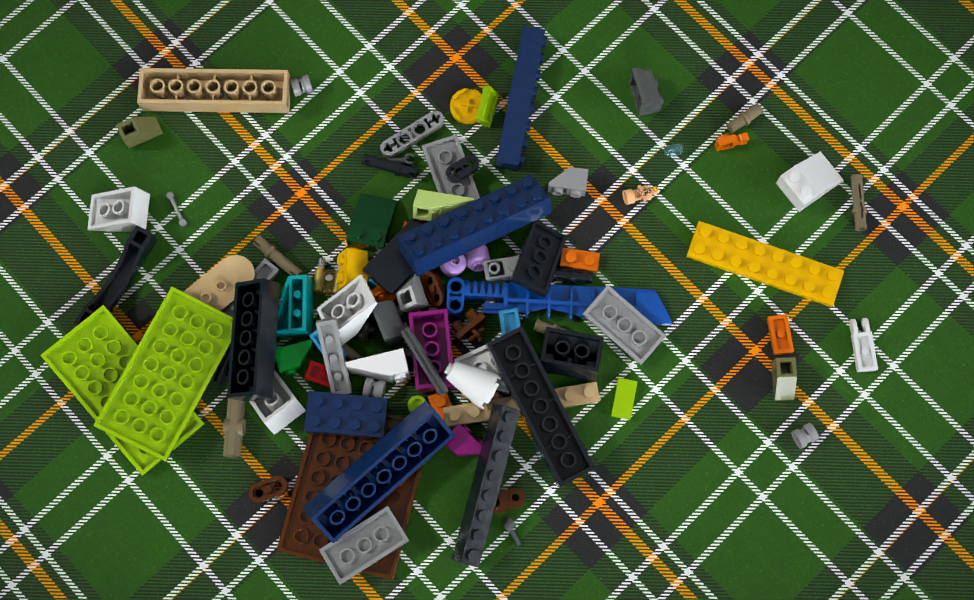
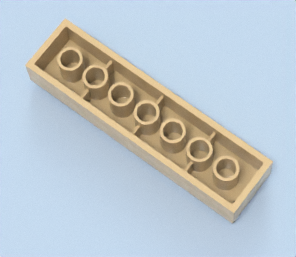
M140 68L137 103L143 111L289 113L291 77L288 70Z

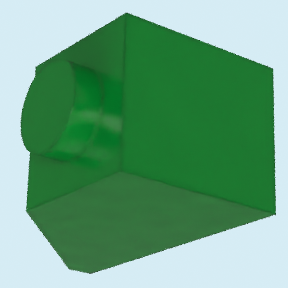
M312 339L276 349L275 357L279 372L282 375L289 377L296 375L297 371L302 370L315 348Z

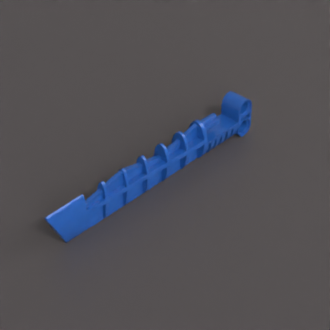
M454 277L449 280L447 285V311L450 316L458 317L463 313L464 300L499 301L503 303L484 302V314H499V310L518 308V313H525V318L528 319V312L547 309V320H550V310L569 314V321H572V315L587 319L582 315L583 312L605 287L550 284L548 293L543 298L513 282H503V284L496 282V284H491V281L489 283H484V281L477 283L475 280L474 283H470V280ZM454 284H458L461 286V290L455 292L451 287ZM611 287L654 325H672V321L655 289ZM458 303L461 307L458 310H452L450 305Z

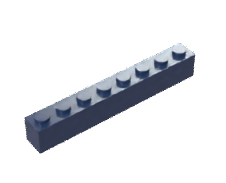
M523 26L496 168L518 171L519 165L523 166L525 155L522 154V149L527 147L528 138L525 137L526 131H530L531 120L528 119L529 114L533 115L535 104L532 103L533 97L536 98L538 91L535 83L536 80H540L541 70L538 68L539 64H543L545 53H542V48H546L548 39L545 36V29Z

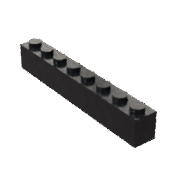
M493 404L452 556V560L461 564L479 568L520 413L518 409L499 404Z

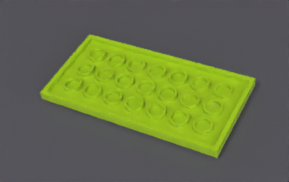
M171 286L93 426L166 462L231 344L233 317Z
M102 305L40 356L96 421L138 344L110 311ZM195 412L191 415L173 450L205 425ZM106 432L142 476L161 461V459Z

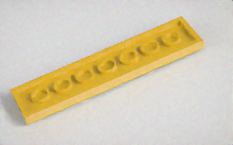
M698 221L686 256L829 307L834 305L844 270Z

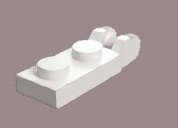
M862 318L861 326L863 332L858 333L856 320L850 319L856 371L868 372L878 370L872 331L870 332L868 319Z

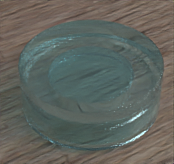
M682 144L664 147L666 156H677L684 152Z

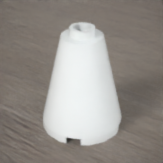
M457 361L453 364L449 363L444 372L447 374L446 379L481 410L485 408L483 403L488 404L499 385L496 383L497 378L500 380L502 378L498 373Z

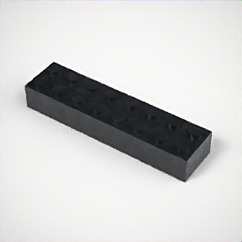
M520 326L487 343L486 348L499 374L502 376V380L517 409L520 410V415L557 487H561L595 469L523 327Z

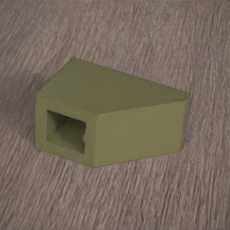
M132 117L116 124L122 140L128 148L163 134L156 117Z
M796 357L775 358L771 362L774 401L794 400L797 382Z

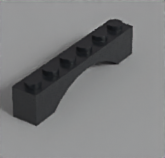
M136 225L125 243L113 272L99 292L84 306L74 322L76 325H79L102 305L112 313L156 244L157 239L152 233Z

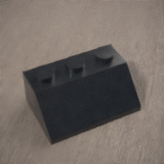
M546 327L540 362L546 373L596 382L604 337Z

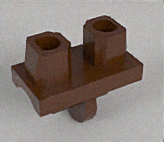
M473 308L465 314V317L469 320L466 326L459 319L451 324V328L455 333V339L458 342H461L466 337L469 342L474 339L478 342L483 340L480 334L485 331L481 326L486 322L485 316L482 313L479 314Z

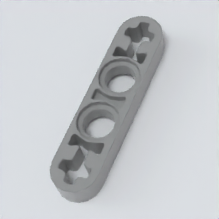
M432 111L383 141L380 146L382 155L385 158H393L440 129L444 124L443 114L439 111ZM432 118H439V123H436L435 121L432 122ZM423 126L425 127V132L418 134L415 132V128ZM407 135L410 140L408 143H401L399 141L400 137ZM386 146L392 147V152L386 151Z

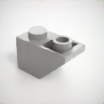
M569 167L549 182L548 192L556 196L568 194L574 198L585 197L588 169Z
M519 256L483 261L486 281H510Z
M414 272L396 290L401 311L409 313L417 312L428 306L420 277Z

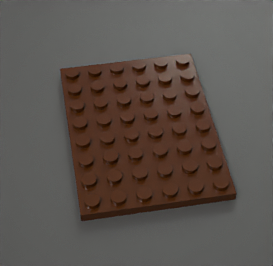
M388 413L386 434L405 417ZM309 434L276 551L326 563L319 549L331 541L309 518L302 507L379 440ZM423 465L349 530L389 506L406 534ZM402 546L361 573L393 581Z

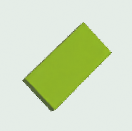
M484 86L475 118L484 127H491L499 93L490 86Z
M618 378L611 413L612 417L626 420L631 419L638 381Z

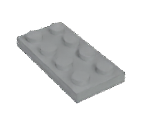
M457 134L422 145V150L437 192L474 198V200L480 198L472 175L458 183H451L447 179V168L465 157ZM451 171V176L458 177V172Z
M609 285L601 291L582 314L640 365L644 363L666 337L661 330Z
M389 506L347 531L336 542L328 543L319 551L339 585L407 543L409 539Z

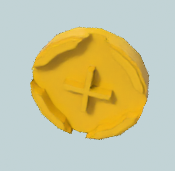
M469 88L457 91L452 96L450 102V112L453 118L462 124L478 122L475 118L482 94L478 90Z

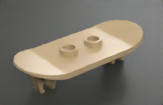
M228 256L186 289L184 293L222 311L234 301L235 283L254 280V267L244 256Z

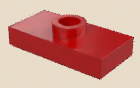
M310 360L304 379L330 388L326 366Z

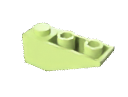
M418 189L413 203V218L431 221L474 201V198Z

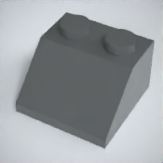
M632 68L629 87L638 116L660 112L664 101L662 94H659L657 90V78L653 77L652 71Z
M393 300L377 302L373 309V314L387 348L405 341L401 330L408 327L406 322L402 323L400 316L403 313L399 304L395 306Z

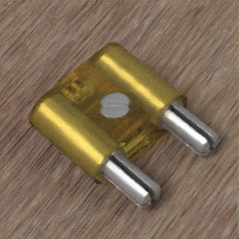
M320 258L318 269L315 270L312 292L326 296L335 295L340 291L339 283H337L339 265H337V270L325 269L326 259L323 258L322 262V258Z

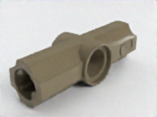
M228 398L227 416L223 422V435L225 436L224 457L241 458L242 441L246 433V420L244 419L246 401Z

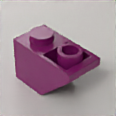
M458 424L452 430L455 437L446 446L457 457L479 456L483 441L480 439L476 441L471 436L473 432L466 425L462 427Z

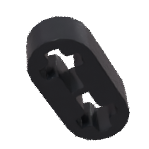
M468 155L450 165L446 170L447 179L451 183H458L476 173L479 169L478 158L474 155ZM468 161L471 163L475 162L473 168L471 166L466 167ZM451 171L458 172V177L451 176Z

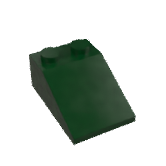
M361 193L347 233L346 242L348 247L379 253L388 244L398 201Z

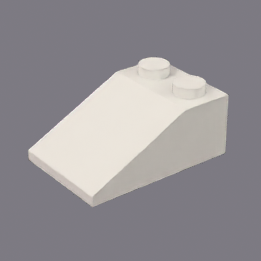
M820 151L786 171L779 177L776 184L800 212L839 185L844 179Z
M135 186L93 194L91 196L87 230L132 232L136 225L146 229L150 194Z
M360 274L319 306L317 311L321 320L336 317L341 342L344 345L358 334L377 305V302L363 275Z
M403 348L345 362L350 374L391 383L396 382V384L405 383L407 379L411 378Z
M275 369L273 398L249 401L264 424L274 435L306 411Z

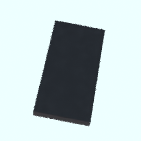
M414 218L362 270L391 296L414 273L401 254L397 236L422 225V223Z
M538 221L531 222L510 281L544 298L548 293L567 236Z

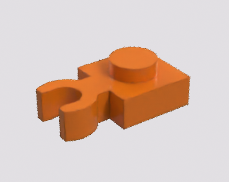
M747 132L737 136L735 134L720 135L714 144L716 152L734 148L736 145L747 144L749 136Z

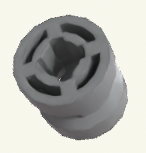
M304 75L300 79H290L295 97L301 96L305 92H313L308 75Z
M367 377L363 387V396L383 398L386 381H374L373 378Z
M811 423L805 424L802 429H796L791 432L793 440L800 449L806 447L809 442L814 443L819 440V435Z

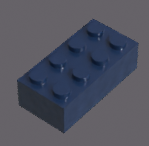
M309 391L304 431L307 434L380 440L386 435L390 402L388 398Z

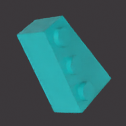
M308 275L287 277L278 309L276 338L306 337L313 333L314 280Z

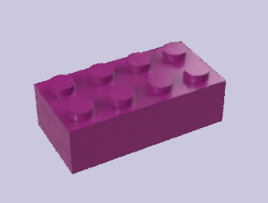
M447 309L408 313L411 330L447 389H456L446 379L447 374L444 373L448 364H453ZM413 354L417 393L436 391Z

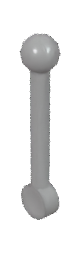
M168 192L166 197L170 199L180 220L179 224L185 227L187 221L183 219L174 201V194Z

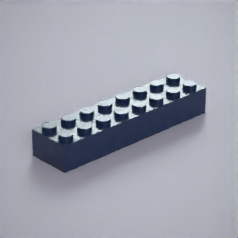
M532 175L526 176L397 236L400 252L415 274L419 276L550 214L551 199Z
M424 401L302 508L316 526L334 543L454 438L455 434L436 410Z

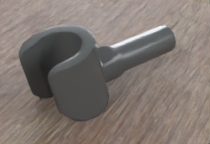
M408 153L404 157L388 158V160L394 162L401 161L405 165L412 166L414 162H408L406 159H413L414 155Z
M507 518L503 523V527L512 536L516 545L519 546L522 543L513 530L517 524L511 518Z

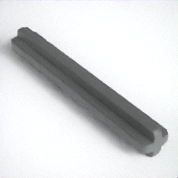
M404 328L401 330V334L439 396L445 395L448 389L411 328Z

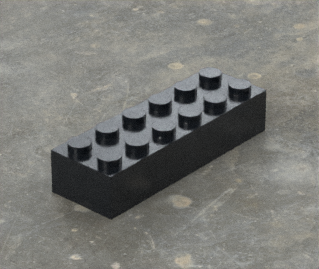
M265 278L235 283L227 398L245 402L273 398L280 283Z

